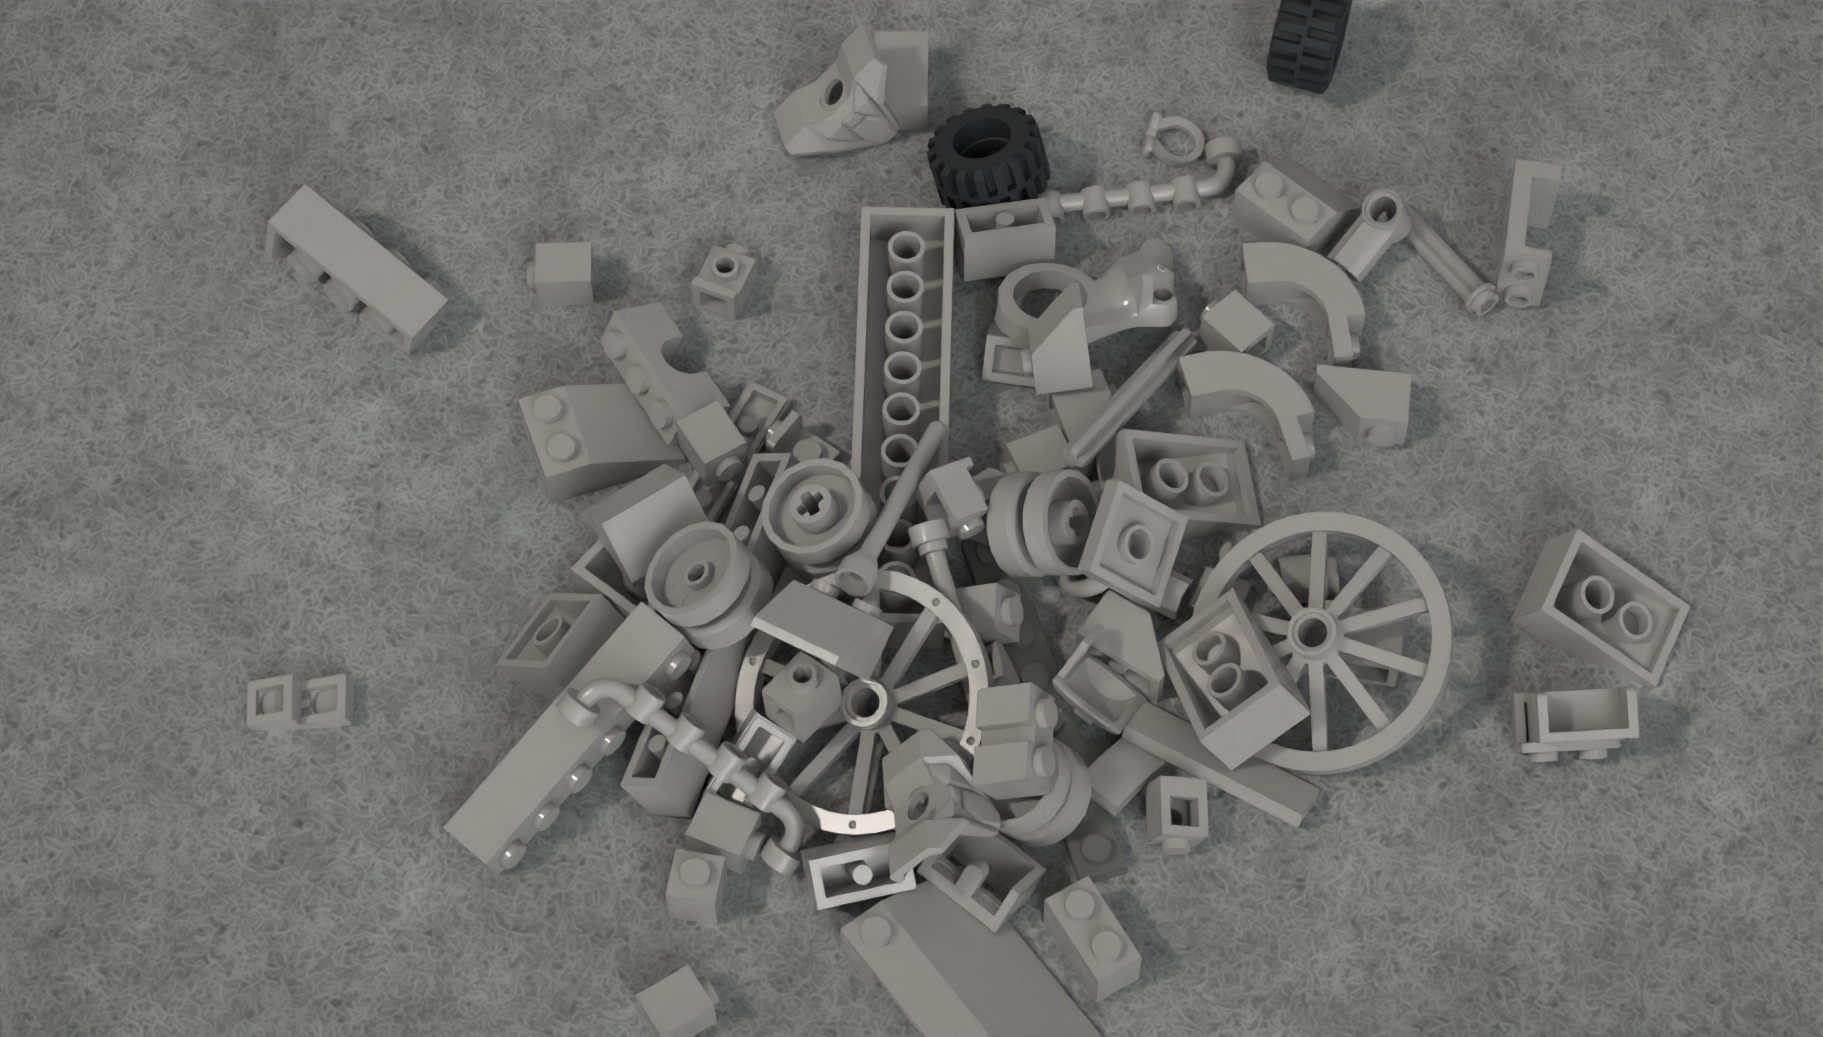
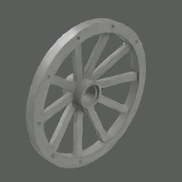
M1329 511L1307 512L1276 520L1257 529L1236 544L1219 561L1201 589L1192 617L1228 592L1237 578L1252 564L1292 618L1290 621L1255 613H1251L1263 632L1287 637V639L1272 646L1281 660L1293 655L1286 668L1295 682L1298 681L1307 665L1309 671L1313 752L1294 750L1269 743L1253 756L1282 770L1300 774L1326 775L1349 772L1368 766L1385 758L1408 742L1424 726L1443 696L1453 664L1455 647L1453 618L1447 596L1436 574L1418 550L1405 538L1376 521L1358 515ZM1329 535L1355 538L1378 547L1327 609H1325ZM1312 536L1308 608L1304 609L1265 558L1264 554L1284 543ZM1392 556L1410 572L1423 593V597L1340 620ZM1429 612L1432 630L1429 663L1426 664L1347 638L1346 635ZM1316 627L1327 628V637L1321 645L1316 647L1305 645L1306 636L1312 629ZM1342 653L1423 679L1416 695L1392 723L1389 721L1340 657ZM1326 665L1335 673L1379 733L1358 744L1329 751L1325 682Z
M878 569L879 577L871 592L863 597V601L880 609V592L894 593L921 603L925 606L923 612L883 676L881 656L869 681L837 667L848 683L846 688L840 686L843 704L818 729L845 722L847 724L790 785H788L778 770L775 773L788 786V790L783 797L798 809L805 824L844 836L865 837L895 831L894 813L890 810L866 814L878 734L890 753L903 743L895 729L898 723L918 731L930 728L943 740L958 745L956 752L966 761L973 772L974 747L981 746V730L975 727L977 691L980 688L994 687L992 668L987 651L980 635L964 612L952 600L934 587L914 577L884 569ZM835 573L817 579L840 590L838 598L849 595L836 584ZM940 619L957 642L964 661L896 689L934 625ZM758 630L754 636L739 673L735 697L737 731L752 708L760 712L765 675L775 677L785 667V665L772 661L782 640L761 630ZM968 678L969 709L965 730L903 709V704ZM877 694L879 697L878 710L872 716L866 717L864 711L866 701L871 696ZM861 734L848 814L824 810L803 798L805 793ZM928 796L923 797L917 804L922 814L928 806Z

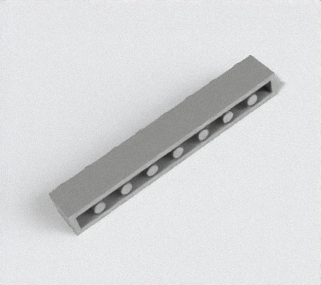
M792 453L753 454L725 523V527L769 568L774 583L773 592L787 562L783 558L782 553L775 548L766 535L761 521L762 504L771 484L786 469L800 463ZM754 628L746 637L731 646L714 650L696 647L688 640L695 650L690 656L691 663L678 679H670L660 691L667 699L661 708L675 719H678L683 712L691 713L707 727V731L702 738L717 749L735 706L740 669L746 652L759 630L757 628ZM645 724L620 786L651 815L691 817L709 771L706 765L691 754L680 752L666 740L662 733L651 725Z

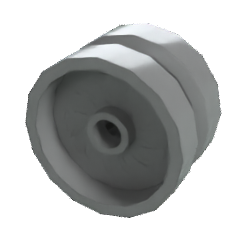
M820 458L805 460L786 469L771 484L763 500L761 521L767 537L775 548L782 553L789 566L804 580L812 582L813 579H820L836 573L844 557L860 550L881 511L852 470L842 462Z
M1071 469L1047 470L1043 473L1033 471L1011 472L1002 477L991 492L987 510V536L991 552L998 566L1010 577L1034 578L1045 575L1079 576L1082 574L1077 569L1099 505L1098 495L1090 480L1080 471Z
M704 521L681 529L670 536L656 551L647 569L644 588L648 602L692 644L699 648L714 650L731 646L746 637L754 629V627L750 626L753 618L771 601L774 583L769 568L748 550L728 528L721 523Z
M1053 738L1052 751L1055 756L1056 766L1055 772L1051 776L1050 794L996 800L987 795L1000 815L999 832L1018 844L1035 848L1056 844L1071 834L1086 815L1092 795L1091 774L1083 758L1058 739Z

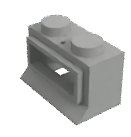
M1000 833L992 838L959 835L942 854L930 855L924 859L917 870L921 876L994 933L999 930L1008 917L1031 897L1047 871ZM951 856L965 866L964 871L960 870L948 859ZM982 883H987L1005 897L1004 901L1001 902L981 886Z

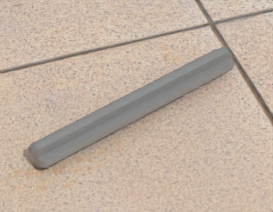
M1183 328L1181 331L1174 330L1063 448L1061 457L1067 461L1068 468L1076 470L1078 467L1085 468L1177 369L1178 357L1190 355L1197 346V340L1191 336V330Z

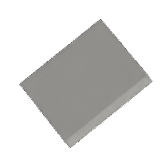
M666 464L659 466L582 511L583 517L632 587L645 581L647 569L656 551L670 536L688 525L708 521L686 475Z

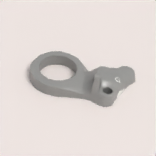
M1148 239L1139 244L1134 253L1114 261L1096 281L1081 270L1064 264L1042 262L1024 265L1009 273L999 286L997 310L994 320L998 328L1014 342L1030 347L1028 329L1038 318L1027 315L1017 306L1016 300L1032 290L1046 288L1063 291L1069 283L1079 282L1082 305L1084 307L1083 314L1087 344L1129 328L1170 326L1177 319V298L1174 294V273L1172 271L1174 264L1172 247L1162 239Z

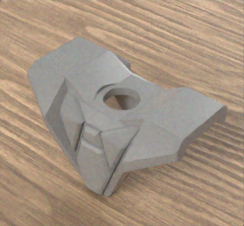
M864 21L841 44L837 60L816 81L806 80L773 112L784 147L791 156L830 154L878 146L887 143L897 134L900 125L884 100L887 63L879 55L872 35L874 30L872 25ZM839 99L835 104L830 105V100Z
M930 728L916 732L882 758L885 808L894 813L896 836L888 847L890 880L902 883L909 870L930 855L942 854L959 835L992 838L999 833V812L986 793L972 786V770L966 761ZM928 796V806L922 814L917 804L923 797Z

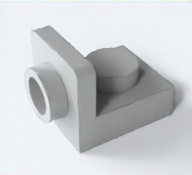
M792 410L784 421L777 420L768 430L764 440L766 453H792L800 463L805 460L827 458L838 462L841 460V452L802 427V415L795 410Z

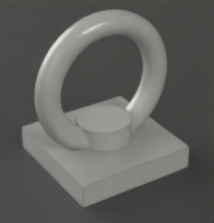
M1107 480L1104 490L1097 492L1099 505L1077 569L1078 572L1088 576V578L1055 576L1057 583L1065 593L1077 598L1092 597L1110 588L1147 608H1160L1188 517L1120 480Z

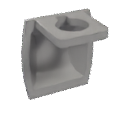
M1098 623L1080 643L1052 682L1056 692L1075 708L1073 712L1090 725L1095 723L1098 727L1111 734H1120L1141 705L1147 700L1118 673L1086 652L1104 629V626Z

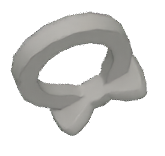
M1154 111L1148 121L1140 156L1148 158L1152 152L1162 162L1170 166L1180 168L1190 166L1202 154L1205 148V138L1201 129L1193 121L1180 116L1162 118V114L1159 111ZM1173 128L1180 129L1191 137L1194 143V150L1185 156L1173 155L1156 139V133Z

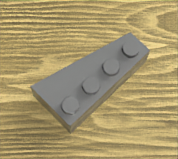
M304 184L268 221L264 252L265 259L274 265L284 260L295 270L293 273L295 279L307 287L312 282H317L323 286L324 292L331 303L345 311H351L353 308H356L361 312L359 319L364 325L406 353L410 354L445 317L449 299L445 297V292L441 286L431 278L425 277L423 279L410 269L408 261L398 251L391 248L387 250L374 240L372 232L362 222L358 220L351 221L338 211L336 203L326 193L322 191L315 192Z

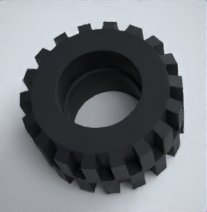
M1282 0L1268 53L1266 66L1268 80L1323 94L1329 87L1337 66L1347 29L1352 0Z
M991 103L983 104L975 109L972 107L965 109L962 114L958 116L953 115L946 120L947 124L939 126L934 131L935 137L929 139L927 158L942 205H945L946 208H954V214L955 209L1037 199V194L1044 193L1048 186L1047 180L1050 179L1051 172L1039 126L1035 118L1031 114L1026 115V111L1020 107L1011 109L1010 104L1001 103L998 106H992Z

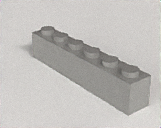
M641 601L443 828L497 875L504 869L514 867L524 856L527 849L525 845L537 831L546 830L556 820L560 812L559 806L571 792L577 793L586 786L592 777V768L604 755L608 756L614 753L620 747L626 736L625 731L635 720L622 704L612 698H602L596 702L601 713L589 729H582L563 717L557 710L556 704L569 688L580 691L589 682L600 678L618 679L635 690L638 689L642 682H646L661 691L670 679H678L691 663L690 656L695 650L685 636Z

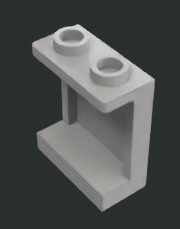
M1523 159L1515 160L1504 206L1495 282V293L1499 297L1498 301H1504L1509 306L1516 308H1525L1530 305L1540 306L1552 262V251L1527 247L1525 244L1527 226L1542 229L1549 228L1561 181L1562 165Z

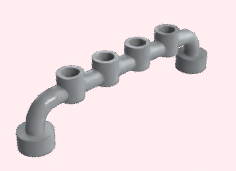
M1223 136L1215 138L1205 145L1207 164L1210 168L1217 169L1216 174L1210 178L1197 180L1194 176H1180L1173 179L1170 183L1151 184L1148 181L1141 180L1131 182L1125 188L1106 189L1103 186L1095 185L1086 187L1079 193L1061 194L1058 191L1049 190L1037 194L1038 198H1046L1055 226L1064 223L1065 212L1082 211L1083 219L1086 222L1104 221L1110 217V207L1127 206L1131 217H1140L1153 214L1156 211L1155 203L1173 201V207L1176 212L1195 211L1201 206V197L1219 194L1230 185L1235 175V166L1243 161L1241 142L1236 137Z
M600 678L589 682L580 691L569 688L556 704L557 710L569 722L582 729H589L601 713L596 702L602 698L616 700L624 706L625 710L634 719L643 724L651 725L662 733L674 748L682 753L691 754L706 765L708 771L724 783H731L745 793L749 801L757 808L767 813L771 812L783 822L785 827L783 837L771 835L759 851L760 856L769 866L783 875L791 876L802 862L798 849L804 839L805 825L798 809L783 797L788 790L787 784L770 771L765 770L757 778L744 769L743 765L748 760V757L734 744L724 741L717 749L702 738L707 731V727L691 713L683 712L678 719L668 714L661 708L667 700L666 697L651 684L642 682L638 689L635 690L618 679Z

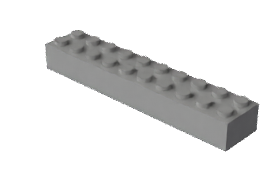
M861 206L851 470L857 475L866 491L875 500L880 511L884 507L928 425L933 421L942 422L946 427V434L920 482L929 470L948 464L954 208ZM914 493L876 561L878 569L899 572L934 587L926 557H920L919 550L913 549L908 534L910 527L928 521ZM880 592V609L883 610L880 620L894 627L884 648L900 649L923 612L924 605L899 594ZM846 595V604L852 606L855 598L863 601V597ZM938 619L920 649L943 650L944 623L940 619Z

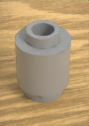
M1311 554L1276 557L1273 567L1299 603H1308ZM1327 557L1325 600L1328 599V596L1339 594V572L1335 557ZM1267 585V590H1268L1269 596H1270V597L1275 596V594L1272 592V590H1271V589L1269 588V586Z

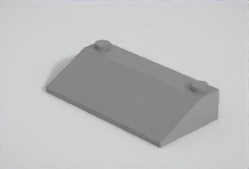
M962 865L958 866L960 870L964 871L965 868ZM928 880L917 884L916 889L899 892L878 902L840 929L841 952L871 989L879 983L883 986L922 1037H1102L1007 920L994 933Z

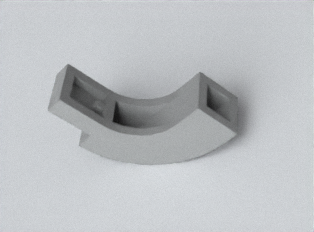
M1279 242L1242 243L1239 270L1243 297L1252 305L1285 304L1299 308L1309 314L1322 330L1329 366L1351 368L1352 362L1359 361L1360 347L1358 337L1362 336L1366 314L1361 297L1347 275L1330 260L1297 245Z
M1207 351L1178 357L1176 381L1189 419L1219 412H1237L1253 417L1271 433L1288 481L1292 482L1307 478L1310 460L1315 459V448L1310 435L1315 411L1309 398L1293 378L1266 360L1240 352Z

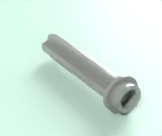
M1402 200L1411 218V229L1404 238L1465 301L1464 308L1468 313L1475 312L1478 316H1482L1489 312L1496 305L1499 298L1495 293L1496 287L1493 283H1484L1406 201ZM1387 210L1386 217L1388 221L1395 216V210Z

